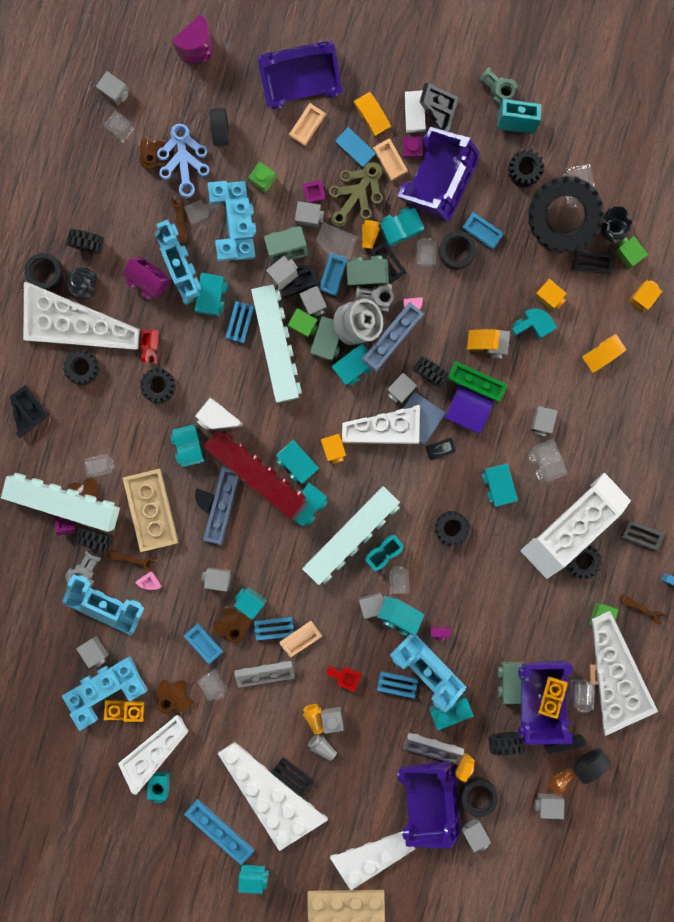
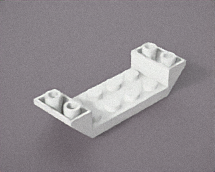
M605 473L590 485L591 488L539 537L533 538L520 550L546 579L568 565L612 524L630 503L631 500Z

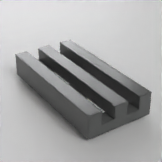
M627 519V524L623 529L624 532L621 537L658 551L665 533ZM631 525H633L635 527L641 528L653 534L659 535L658 539H656L649 535L633 530L630 527ZM628 532L656 542V545L654 546L630 537Z

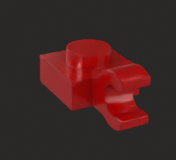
M141 330L139 349H143L141 362H148L149 357V363L156 364L157 356L154 350H157L159 341L158 330Z
M328 666L326 675L338 679L336 683L338 686L355 692L362 675L361 672L343 666L342 671Z

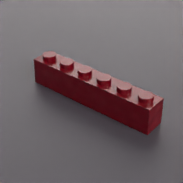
M217 429L203 447L294 521L308 504L304 500L306 496L298 489L296 492L290 489L291 484L286 479L282 478L279 480L275 476L277 472L270 466L266 468L260 464L262 460L255 454L250 456L246 453L248 448L242 443L235 444L232 441L234 437L226 430L222 433Z

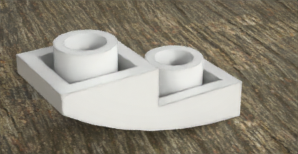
M422 91L405 92L406 133L426 132L425 109L419 103Z

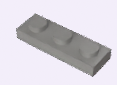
M292 661L235 670L238 688L295 678Z
M408 733L403 746L404 750L445 762H454L455 765L460 763L464 754V749L456 745H449L436 739H429L412 733Z

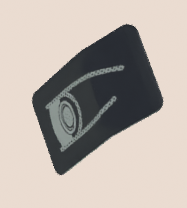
M452 438L426 446L430 460L456 452Z

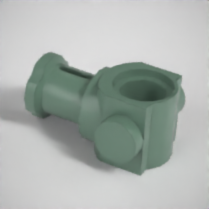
M490 67L485 70L478 80L479 83L483 82L491 89L492 101L498 107L501 106L503 99L512 100L516 89L519 87L513 79H504L503 77L499 79L491 72ZM507 90L510 95L504 96L501 91Z

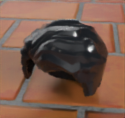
M619 205L612 206L607 210L600 230L602 237L611 242H619L625 235L630 233L633 222L628 216V210Z
M79 267L72 271L67 278V289L72 298L83 300L92 297L96 291L97 274L85 267Z

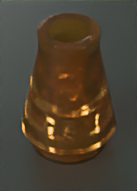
M567 768L562 773L551 778L547 785L559 796L564 794L576 775L570 768Z

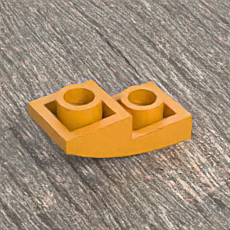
M371 92L353 101L373 136L391 127L386 115Z
M469 330L467 350H498L500 330Z
M614 334L601 342L598 347L583 355L582 358L592 373L621 355L626 351V348L617 334Z
M548 677L538 713L558 719L568 682Z
M105 699L104 720L143 722L144 702Z
M464 753L455 771L458 779L464 782L472 775L475 760L468 753Z

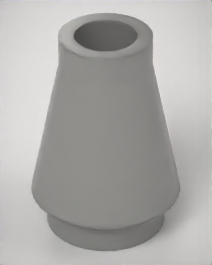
M315 734L308 743L310 751L329 761L333 760L337 754L323 735Z

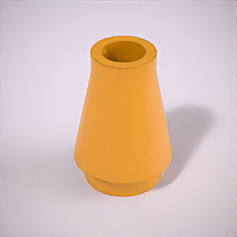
M364 221V224H362V247L373 249L380 231L379 222Z
M317 704L306 706L303 709L304 718L314 734L322 733L324 729L321 708Z

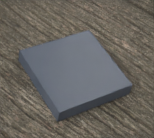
M413 392L403 409L420 405L419 442L425 445L446 412Z

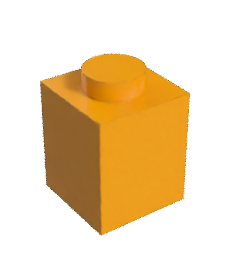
M548 279L534 297L549 310H553L555 307L559 309L566 301L564 296L567 293L552 280Z
M646 280L639 286L629 302L642 312L650 309L662 291L657 283Z
M339 434L321 439L327 461L332 460L333 464L344 461L343 457L346 456Z

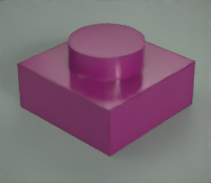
M403 137V158H422V137Z
M321 180L302 184L307 203L326 200Z
M54 516L57 536L77 533L75 521Z
M430 626V636L434 637V640H446V637H450L451 629L449 627Z

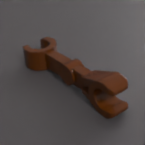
M180 196L181 202L178 205L174 204V198H171V204L177 216L179 240L182 245L189 243L183 218L184 200Z
M110 550L107 555L108 559L126 560L130 563L142 564L148 571H152L154 568L148 567L147 561L156 562L151 557L141 560L133 556H124V554L114 550Z
M624 594L620 598L622 603L634 608L636 607L639 611L651 615L652 620L659 625L662 623L657 621V616L662 615L666 617L663 612H652Z

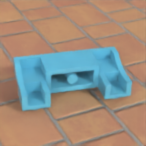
M227 181L208 182L209 205L225 203L224 208L229 238L215 240L217 262L255 259L253 237L256 234V226L251 221L254 211L253 205L249 204V198H247L245 181L227 183Z
M168 220L156 224L158 230L155 232V236L160 244L161 253L174 284L178 287L183 303L187 305L196 301L194 297L200 295L199 289H201L198 279L193 276L196 274L193 264H188L186 259L189 254L185 245L181 246L176 238L179 233L175 224L171 225Z
M72 575L67 584L62 604L132 636L137 628L144 607L134 600L129 601L126 599L123 604L121 601L110 598L98 590L91 589V583L88 582L87 578L80 575Z
M408 635L390 654L397 666L405 669L409 665L434 692L431 698L434 705L438 709H442L444 713L455 704L456 700L467 688L417 635Z
M131 656L110 668L107 665L97 671L98 675L85 677L80 680L81 684L62 695L71 711L70 716L79 731L98 720L91 707L121 688L129 702L148 690Z

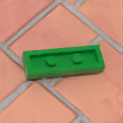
M456 361L447 379L497 403H500L507 388V384Z

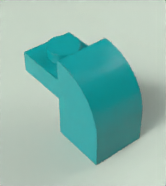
M530 309L522 314L525 321L521 318L513 323L514 328L510 332L514 337L530 327L537 340L555 330L557 326L545 311Z

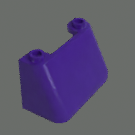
M324 41L257 56L267 107L279 109L283 107L282 104L289 100L318 94L327 95L328 98L339 96V93L343 92L333 41Z
M430 127L423 138V144L427 150L413 182H406L401 185L398 197L410 205L440 219L449 221L453 217L478 164L480 155L470 138Z
M565 660L524 663L518 669V677L521 679V726L518 727V736L522 738L525 744H572V733H567V726H569V721L567 720V688L558 719L538 713L548 677L569 683V678L566 676L572 675V664Z
M454 762L402 766L398 771V781L401 782L402 786H406L409 823L406 825V828H403L402 832L406 847L452 848L460 836V820Z

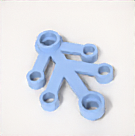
M176 124L171 129V139L163 148L158 150L157 157L161 161H166L169 157V152L176 144L178 145V152L165 167L160 169L159 175L163 180H168L173 169L180 163L182 183L179 186V193L183 198H190L193 196L195 188L189 181L188 163L198 170V174L201 177L208 176L209 167L187 152L185 143L195 150L198 158L206 157L207 148L198 144L189 136L190 131L187 126ZM181 131L184 135L178 137L176 133ZM203 149L205 153L201 155L198 153V150ZM160 152H165L167 155L161 157ZM205 168L207 172L201 173L200 169ZM162 171H168L169 175L163 176ZM188 188L190 190V193L185 194L183 192V189Z

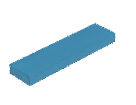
M198 798L185 812L184 815L240 865L254 852L253 847Z

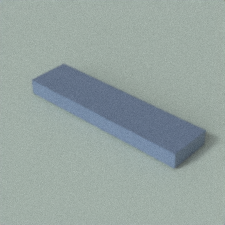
M409 302L361 361L376 373L422 318L424 313Z
M222 467L203 541L218 545L223 543L240 479L238 475L227 467Z

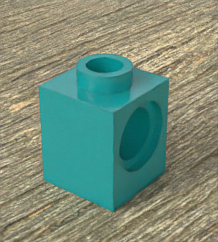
M155 771L150 777L147 787L148 800H152L154 803H161L167 800L169 796L170 772ZM160 784L163 787V791L155 790L154 785Z

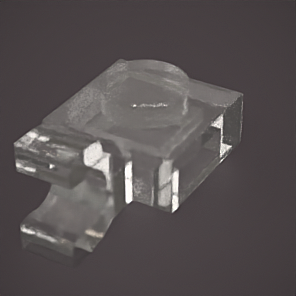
M202 199L184 207L193 226L210 219L209 212L221 209L218 203L209 205L208 202L204 204Z

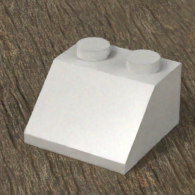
M211 398L196 415L199 419L197 423L207 430L238 428L244 425Z

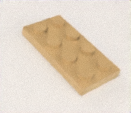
M161 469L123 477L140 552L179 543Z
M384 890L308 891V922H385Z

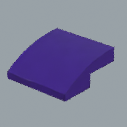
M459 385L445 419L480 434L494 401Z

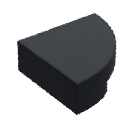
M196 488V502L203 511L208 513L215 495Z

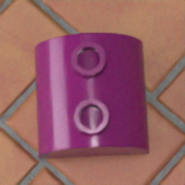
M200 14L172 39L177 55L189 63L206 62L212 56V38L207 22Z
M143 257L130 258L123 272V277L127 279L125 283L133 289L139 287L143 290L141 295L148 300L159 298L173 281L171 277Z

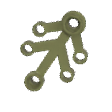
M368 163L364 166L363 170L352 172L343 170L340 173V180L343 183H348L351 179L363 178L359 184L345 187L334 185L330 187L329 195L331 198L352 194L342 209L332 215V224L335 227L342 228L346 225V216L358 199L361 206L360 217L363 220L371 218L372 212L368 207L365 190L369 183L373 193L371 196L372 203L379 205L382 202L383 196L379 192L378 179L382 175V170L377 163ZM374 169L376 173L371 175L369 170ZM348 174L349 178L343 179L342 175ZM333 189L338 190V194L333 195L331 191ZM378 195L381 199L375 201L373 197ZM368 211L370 215L364 217L362 213ZM342 216L343 220L338 222L336 221V217Z

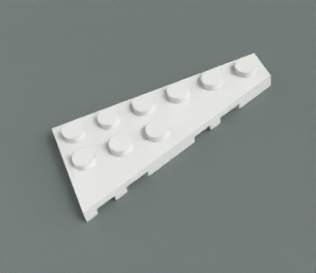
M24 282L23 340L139 349L140 329L38 286Z
M610 611L592 619L603 732L605 736L658 712Z
M236 742L218 752L221 760L279 851L328 820V817L321 814L312 804L305 801L298 793L273 775L268 768L256 761L252 755Z

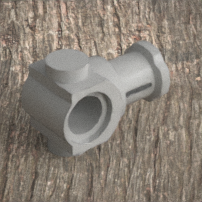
M381 283L380 287H373V289L361 288L360 285H357L355 301L369 299L375 302L381 312L389 311V306L394 298L391 284ZM386 293L389 295L390 300L382 302L379 296Z
M86 550L81 564H77L74 570L70 568L66 573V581L69 582L72 575H81L88 579V582L91 583V588L94 583L92 580L94 572L92 570L101 558L95 553Z

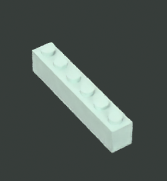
M274 284L251 289L276 403L299 399L298 394H301L302 391L300 382L296 383L294 377L298 373L296 364L291 363L290 357L294 355L292 346L287 345L286 338L289 337L287 326L283 327L282 319H285L283 307L279 308L278 301L281 300L280 291L275 289Z
M20 473L6 476L1 495L2 499L107 532L115 529L120 507L114 506V502L107 500L100 502L96 500L97 497L85 495L84 497L78 495V491L67 489V491L61 490L59 485L43 484L44 481L32 478V480L26 479V475Z
M382 486L302 569L318 585L322 582L326 584L332 577L330 573L335 568L339 570L346 563L344 559L348 555L352 557L359 550L357 546L362 541L366 543L372 537L371 532L375 528L379 529L386 522L384 518L388 514L392 516L399 509L397 505L400 502Z

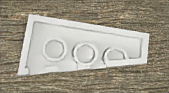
M420 405L387 414H378L370 418L366 417L345 422L342 426V443L419 444Z
M178 715L118 763L133 794L136 795L189 732L182 718Z
M402 832L381 838L379 841L364 844V846L346 850V852L338 855H331L330 859L350 890H353L415 850V847H406Z

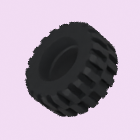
M569 175L559 178L555 177L549 182H545L534 194L528 212V223L532 235L537 238V242L540 245L546 246V249L550 251L555 250L557 253L568 251L573 253L577 249L582 250L588 243L591 244L595 240V236L599 234L604 220L603 203L595 187L588 181L580 179V177H569ZM562 196L574 197L584 207V220L572 232H559L553 229L548 222L547 211L550 204Z

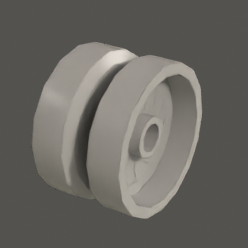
M359 299L343 304L337 309L333 319L334 329L340 340L348 345L373 341L382 332L383 315L375 302L369 299Z

